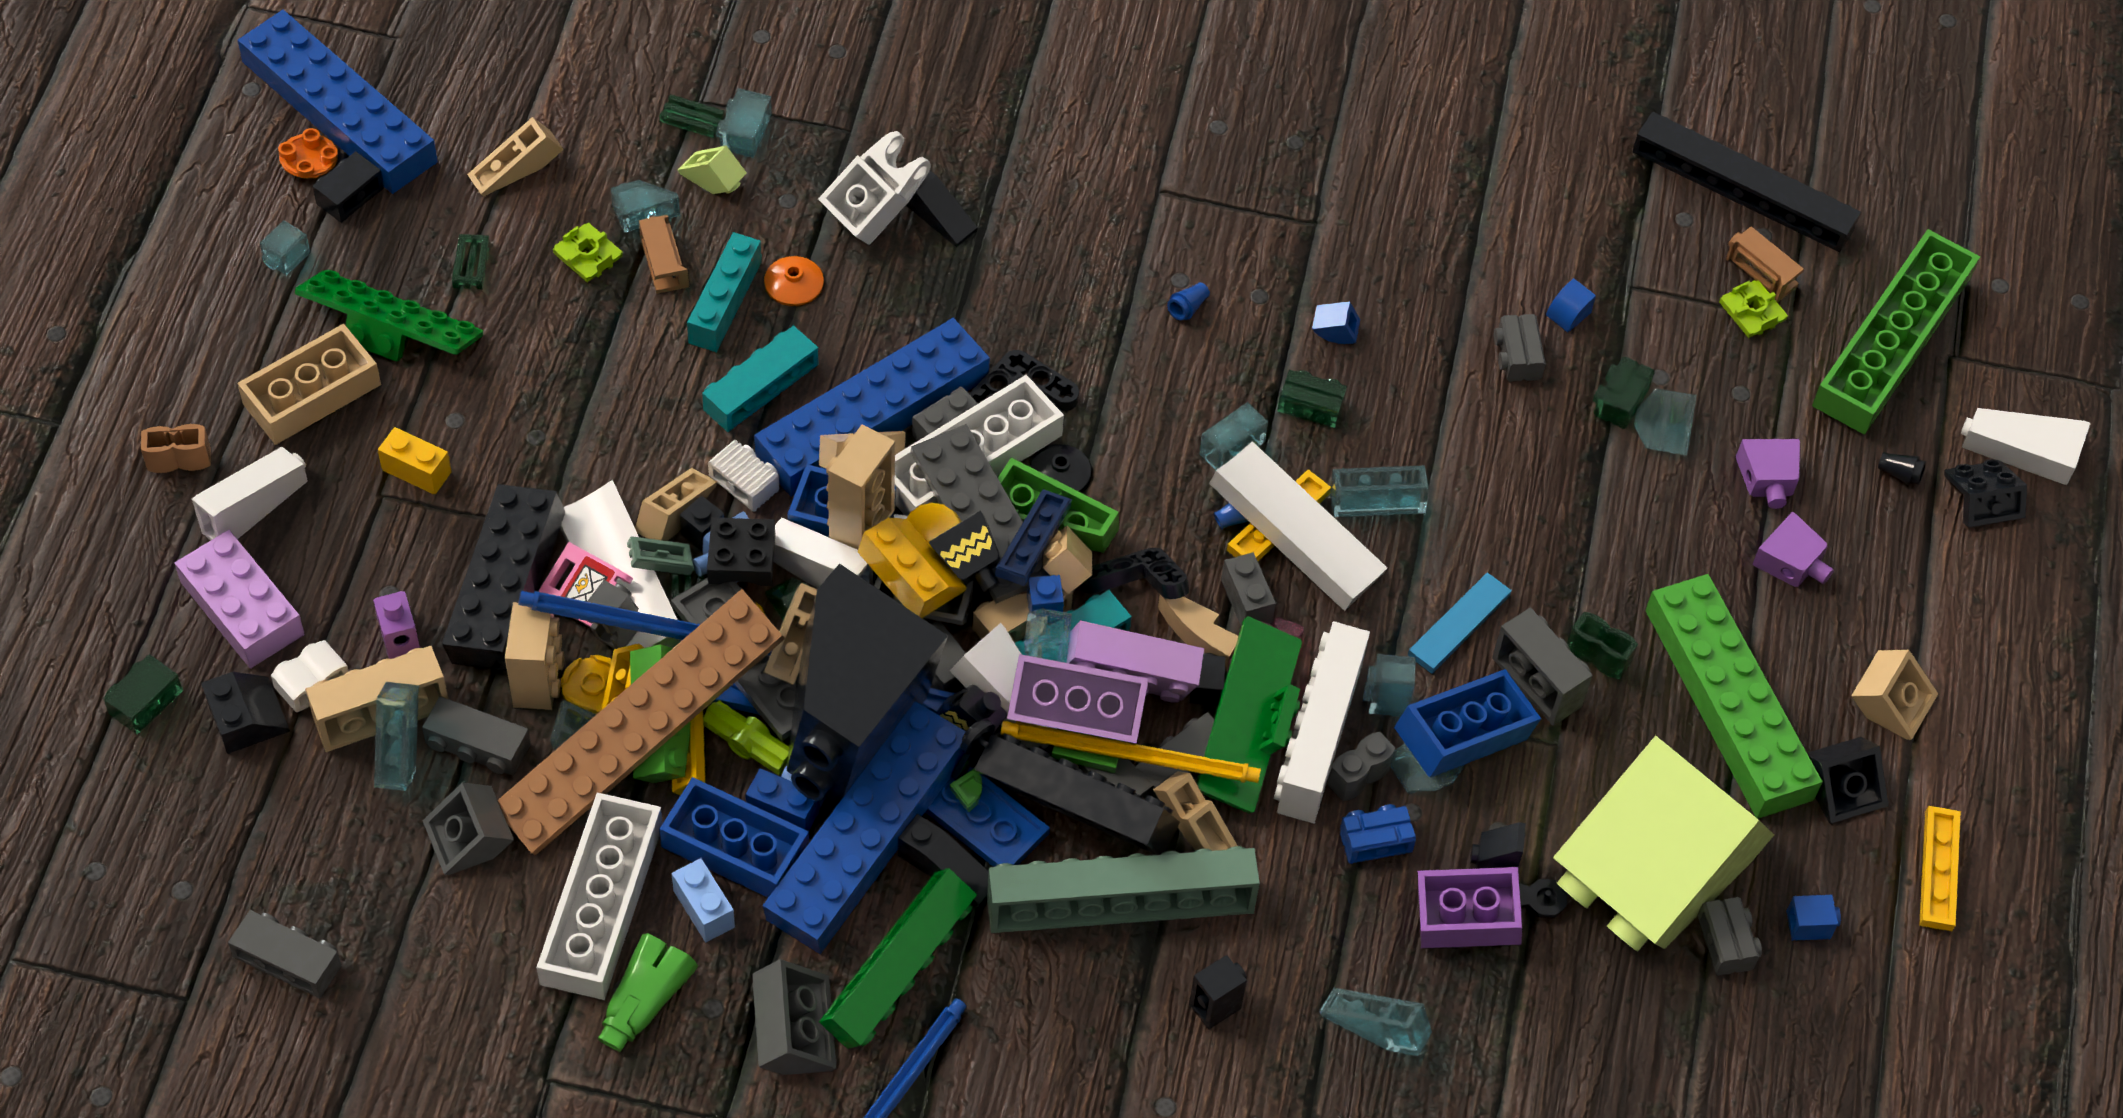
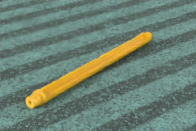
M1003 720L1001 735L1005 733L1019 740L1238 780L1241 783H1245V781L1258 783L1261 772L1260 768L1249 767L1247 763L1240 764L1209 759L1197 755L1021 723V721H1016L1015 723Z

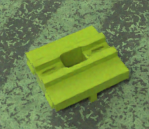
M589 222L580 228L576 226L563 236V241H560L553 248V253L586 282H589L595 276H601L603 270L613 267V263L623 256V252L607 239V234L604 231L600 233ZM584 249H586V250H589L590 252H589V253H586V252H582V251H583Z
M1759 280L1747 281L1733 288L1732 293L1729 292L1723 295L1719 301L1748 338L1756 334L1761 335L1767 329L1775 328V325L1787 320L1788 317L1775 300L1776 294L1774 292L1769 293Z

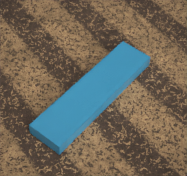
M1487 572L1409 649L1408 656L1433 674L1510 597L1512 590Z

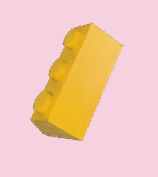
M888 517L863 533L858 549L859 555L904 607L919 617L927 616L966 591L967 587L907 519Z

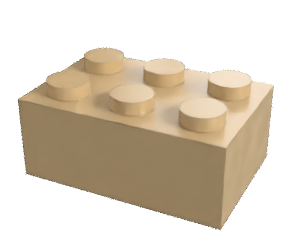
M513 602L505 653L513 708L552 710L554 698H559L561 681L557 679L558 670H563L564 651H561L562 635L559 634V618L554 617V614L533 611L530 607L518 605L516 602Z

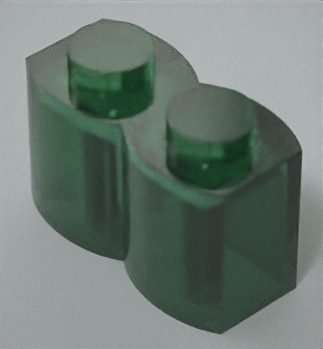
M1583 612L1573 625L1567 642L1570 651L1577 658L1593 663L1600 672L1615 679H1620L1631 665L1638 643L1632 636L1622 630L1610 628L1605 620L1589 612Z

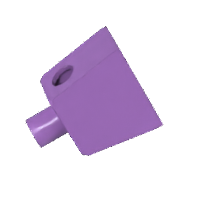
M1742 439L1736 454V460L1749 494L1753 497H1767L1770 508L1777 509L1785 506L1787 503L1786 496L1793 495L1799 481L1800 440Z
M1791 512L1759 547L1752 564L1794 587L1800 586L1809 575L1823 585L1834 571V569L1822 562L1828 547L1827 543L1794 512Z
M405 591L375 598L373 601L388 658L393 659L407 654L412 649L420 648ZM405 635V643H395L396 637Z

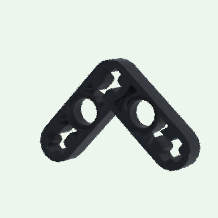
M1012 350L1006 353L969 393L979 404L987 399L986 395L990 397L1001 390L994 389L990 385L991 382L1002 380L1008 386L1023 377L1026 372L1032 381L1036 376L1048 378L1049 382L1047 384H1036V386L1061 411L1074 409L1078 404L1079 389L1074 382L1021 350ZM1067 393L1071 394L1070 397H1069V396H1065L1064 398H1061V397H1060V394H1061V395H1066Z
M1160 548L1144 549L1093 565L1092 576L1080 584L1083 592L1097 593L1146 578L1158 593L1166 599H1178L1189 593L1187 575Z

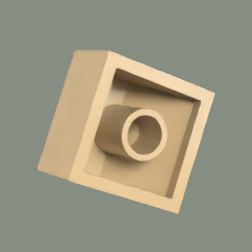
M1878 650L1851 696L1867 719L1906 740H1912L1935 701L1938 692L1910 650Z

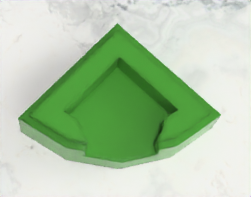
M973 769L949 784L952 793L968 812L978 805L982 795V778Z

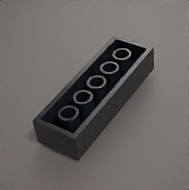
M497 484L442 642L452 664L507 671L505 653L513 602L518 603L521 591L531 593L539 591L565 515V509L557 491Z
M1004 733L1002 738L993 734L990 735L987 741L989 746L984 748L974 770L995 785L1153 854L1161 855L1167 852L1180 821L1172 816L1173 810L1165 806L1164 802L1149 795L1144 800V797L1137 794L1136 790L1124 784L1118 783L1116 786L1107 781L1106 777L1091 770L1087 774L1079 769L1078 765L1063 758H1060L1058 761L1049 756L1050 753L1038 747L1032 746L1030 749L1021 744L1020 740Z

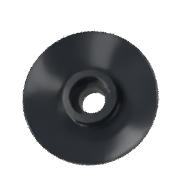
M1054 444L1044 447L1034 455L1030 463L1031 468L1078 492L1086 487L1091 476V465L1088 458L1079 449L1070 445Z

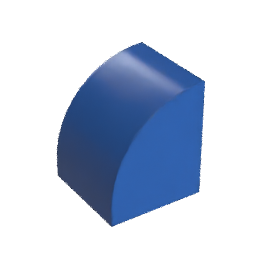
M1573 278L1554 298L1547 310L1546 316L1566 332H1569L1591 314L1596 295Z
M1350 301L1317 305L1312 330L1327 341L1338 344H1353L1357 340L1361 319Z

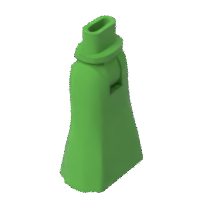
M649 933L642 934L618 988L609 1002L606 1018L602 1022L604 1029L598 1040L604 1045L621 1052L627 1041L632 1042L635 1036L650 1024L668 1000L697 970L698 965L689 954L676 947L670 946L667 949V944Z

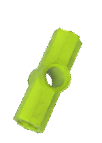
M721 701L713 702L708 707L703 717V725L726 740L729 747L741 758L746 760L753 758L778 776L783 773L787 766L789 746L772 736L764 723L752 716L745 718Z

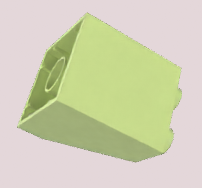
M1655 735L1554 855L1553 858L1567 869L1557 884L1587 909L1598 896L1618 913L1607 927L1637 952L1648 939L1665 949L1698 916L1702 904L1713 901L1755 859L1774 834L1760 820Z

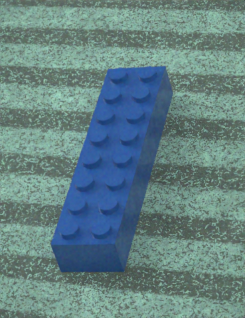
M281 10L238 39L242 62L347 155L350 156L356 151L381 170L384 187L392 194L438 162L434 139L286 11Z
M952 318L754 435L755 454L764 464L768 462L776 468L779 474V484L792 497L796 493L806 464L823 468L819 466L820 435L856 433L862 424L877 432L902 431L912 425L913 416L946 395L949 396L951 392L959 387H963L966 391L976 387L989 373L990 357L963 327Z
M915 701L763 904L766 921L821 955L898 850V837L917 814L923 816L951 778L952 773L964 754L960 744L966 731Z

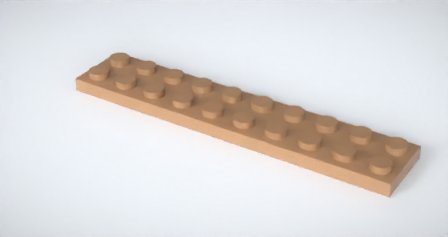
M741 589L498 799L509 827L533 855H537L592 807L597 792L607 794L778 646L785 639L784 636L745 591Z

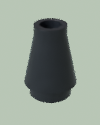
M1886 452L1882 453L1878 464L1879 470L1887 472L1908 485L1912 483L1919 485L1926 468V461L1920 460V456L1889 454Z

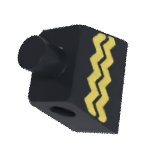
M981 510L929 541L931 547L964 585L976 579L982 591L986 593L1000 584L992 569L999 564L1002 558Z
M970 685L951 695L936 711V714L964 731H967L974 723L982 719L985 721L990 720L995 725L993 735L997 734L1003 720L1008 715L1006 710L1000 706L1001 700L997 694L993 692L985 693L976 685Z

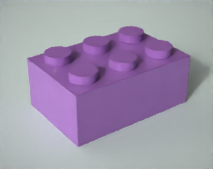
M1518 867L1418 871L1421 948L1521 945L1522 918Z

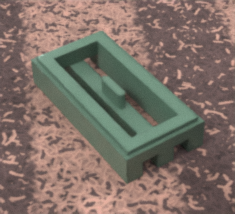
M630 536L627 542V547L631 548L629 558H633L630 562L631 568L690 575L694 569L689 544Z

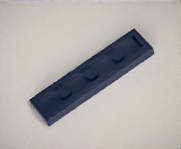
M1043 489L997 565L995 576L1025 586L1068 513L1072 499Z

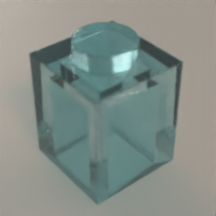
M285 220L260 242L263 255L262 260L266 266L272 270L277 269L286 276L311 253L307 234Z

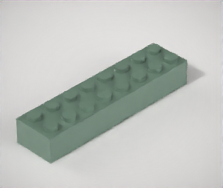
M1234 846L1227 850L1217 851L1199 849L1190 853L1167 851L1161 855L1149 856L1136 853L1122 858L1100 856L1094 860L1080 861L1076 858H1069L1062 862L1053 863L1033 861L1026 865L998 864L995 867H989L987 903L990 932L1000 933L1254 914L1260 885L1255 848Z

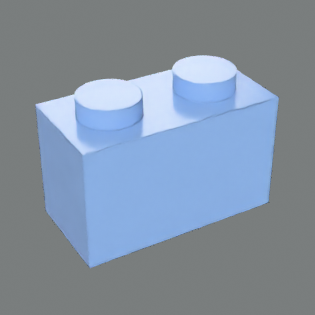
M701 858L672 873L673 891L705 943L735 928L734 910Z

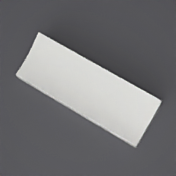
M1253 441L1214 473L1209 484L1344 611L1387 570V567Z
M613 480L590 495L565 506V515L560 528L567 543L570 542L633 577L631 584L619 578L616 582L631 592L632 601L639 607L638 612L677 620L654 570L631 568L630 562L633 558H629L631 548L627 547V542L630 536H639ZM637 631L627 646L639 643L644 648L660 644L673 648L682 640Z

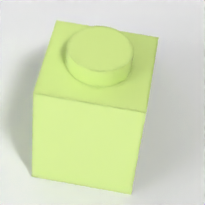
M727 146L697 151L677 170L680 175L712 194L724 192L729 194L735 191L741 184L739 181L747 174Z

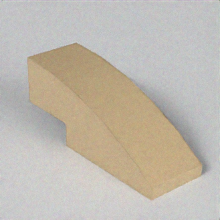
M1160 595L1158 608L1175 633L1187 645L1204 648V653L1226 657L1225 672H1227L1238 636L1217 626L1219 614L1185 597L1166 599Z
M1177 771L1153 789L1159 800L1173 810L1172 816L1180 821L1179 830L1195 850L1210 849L1217 851L1237 846L1212 801L1205 800L1191 773Z

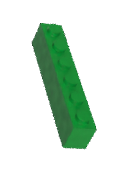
M950 868L935 872L823 1015L819 1023L847 1049L867 1045L876 1034L874 1030L880 1020H886L895 1010L896 1006L893 1003L900 995H905L915 984L913 977L919 970H924L933 961V951L938 945L941 946L946 943L952 936L954 931L951 928L957 920L961 921L972 910L970 903L977 894Z

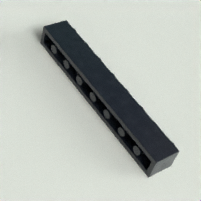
M1652 112L1637 134L1633 153L1839 253L1856 227L1861 211L1796 179H1792L1769 166H1765L1744 154H1740L1717 141H1713L1692 129H1688L1667 117Z

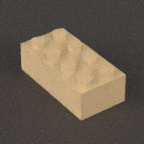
M343 323L237 384L243 405L272 442L277 445L381 385L377 363Z
M863 424L855 434L851 433L847 437L842 452L838 457L834 456L830 460L826 469L828 474L826 491H828L827 509H829L827 526H829V538L857 550L859 549L863 533L892 515L895 498V441Z
M432 646L415 648L399 657L383 659L375 665L361 670H351L343 676L331 680H322L311 687L305 688L314 723L325 752L429 716L439 696L448 699L444 676Z

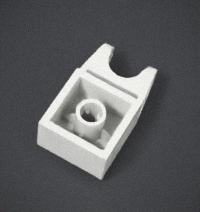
M898 131L890 132L882 137L862 156L857 155L818 198L855 237L868 245L876 239L906 206L931 168L930 162L924 157H919L906 166L897 168L896 159L904 143V137Z

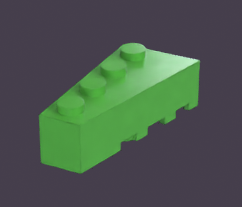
M1012 457L998 476V480L1023 522L1044 489L1072 499L1071 507L1058 530L1061 531L1068 525L1090 550L1104 553L1119 530L1118 511Z
M660 644L630 651L631 684L673 648ZM691 721L633 770V778L650 783H658L685 777Z

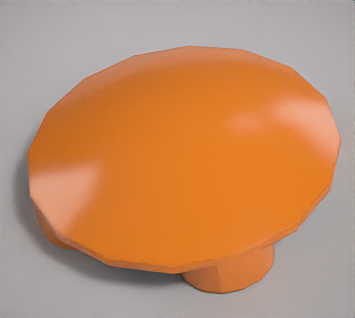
M308 128L302 134L291 137L278 147L279 162L284 170L300 178H317L325 175L335 167L338 161V149L334 143L325 136L320 135V132L313 128Z

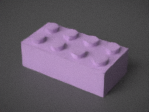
M230 530L174 562L181 584L250 669L305 635L300 615Z
M1080 620L1065 637L1061 662L1149 678L1146 695L1149 693L1159 695L1163 701L1179 702V700H1183L1199 685L1204 648Z
M1019 654L1007 719L1137 743L1149 678Z

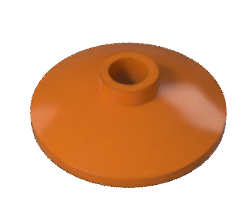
M799 256L784 257L775 261L767 269L764 276V286L768 295L774 301L787 306H801L812 302L819 296L824 285L823 273L818 265L807 258Z

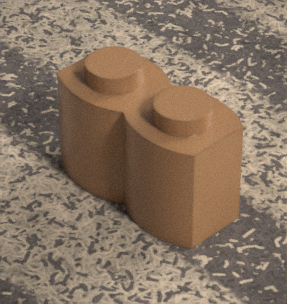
M186 424L174 429L157 426L141 431V452L148 471L167 473L178 468L195 471L211 466V447L204 426Z

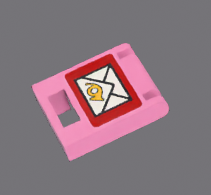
M568 542L538 592L587 602L603 580L615 586L618 578L631 584L633 577ZM571 562L575 566L560 590L555 589ZM576 619L588 627L592 625L585 620Z

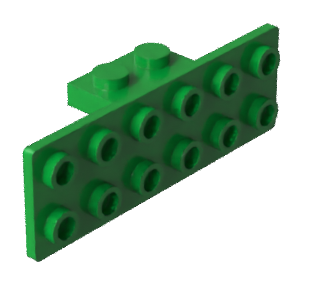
M323 270L295 288V294L346 313L345 326L365 350L396 362L403 358L406 336L454 355L459 354L483 336V330L474 327V324L471 322L458 321L448 317L442 311H432L421 307L415 301L394 297L389 291L376 290L368 287L362 281L341 277L336 271Z
M1249 616L1244 618L1204 757L1240 764L1247 763L1249 767L1260 768L1259 782L1245 781V783H1241L1238 780L1199 773L1196 784L1202 794L1251 814L1256 809L1270 755L1286 747L1292 735V730L1289 728L1292 718L1296 716L1300 707V701L1297 700L1300 688L1291 685V680L1302 640Z

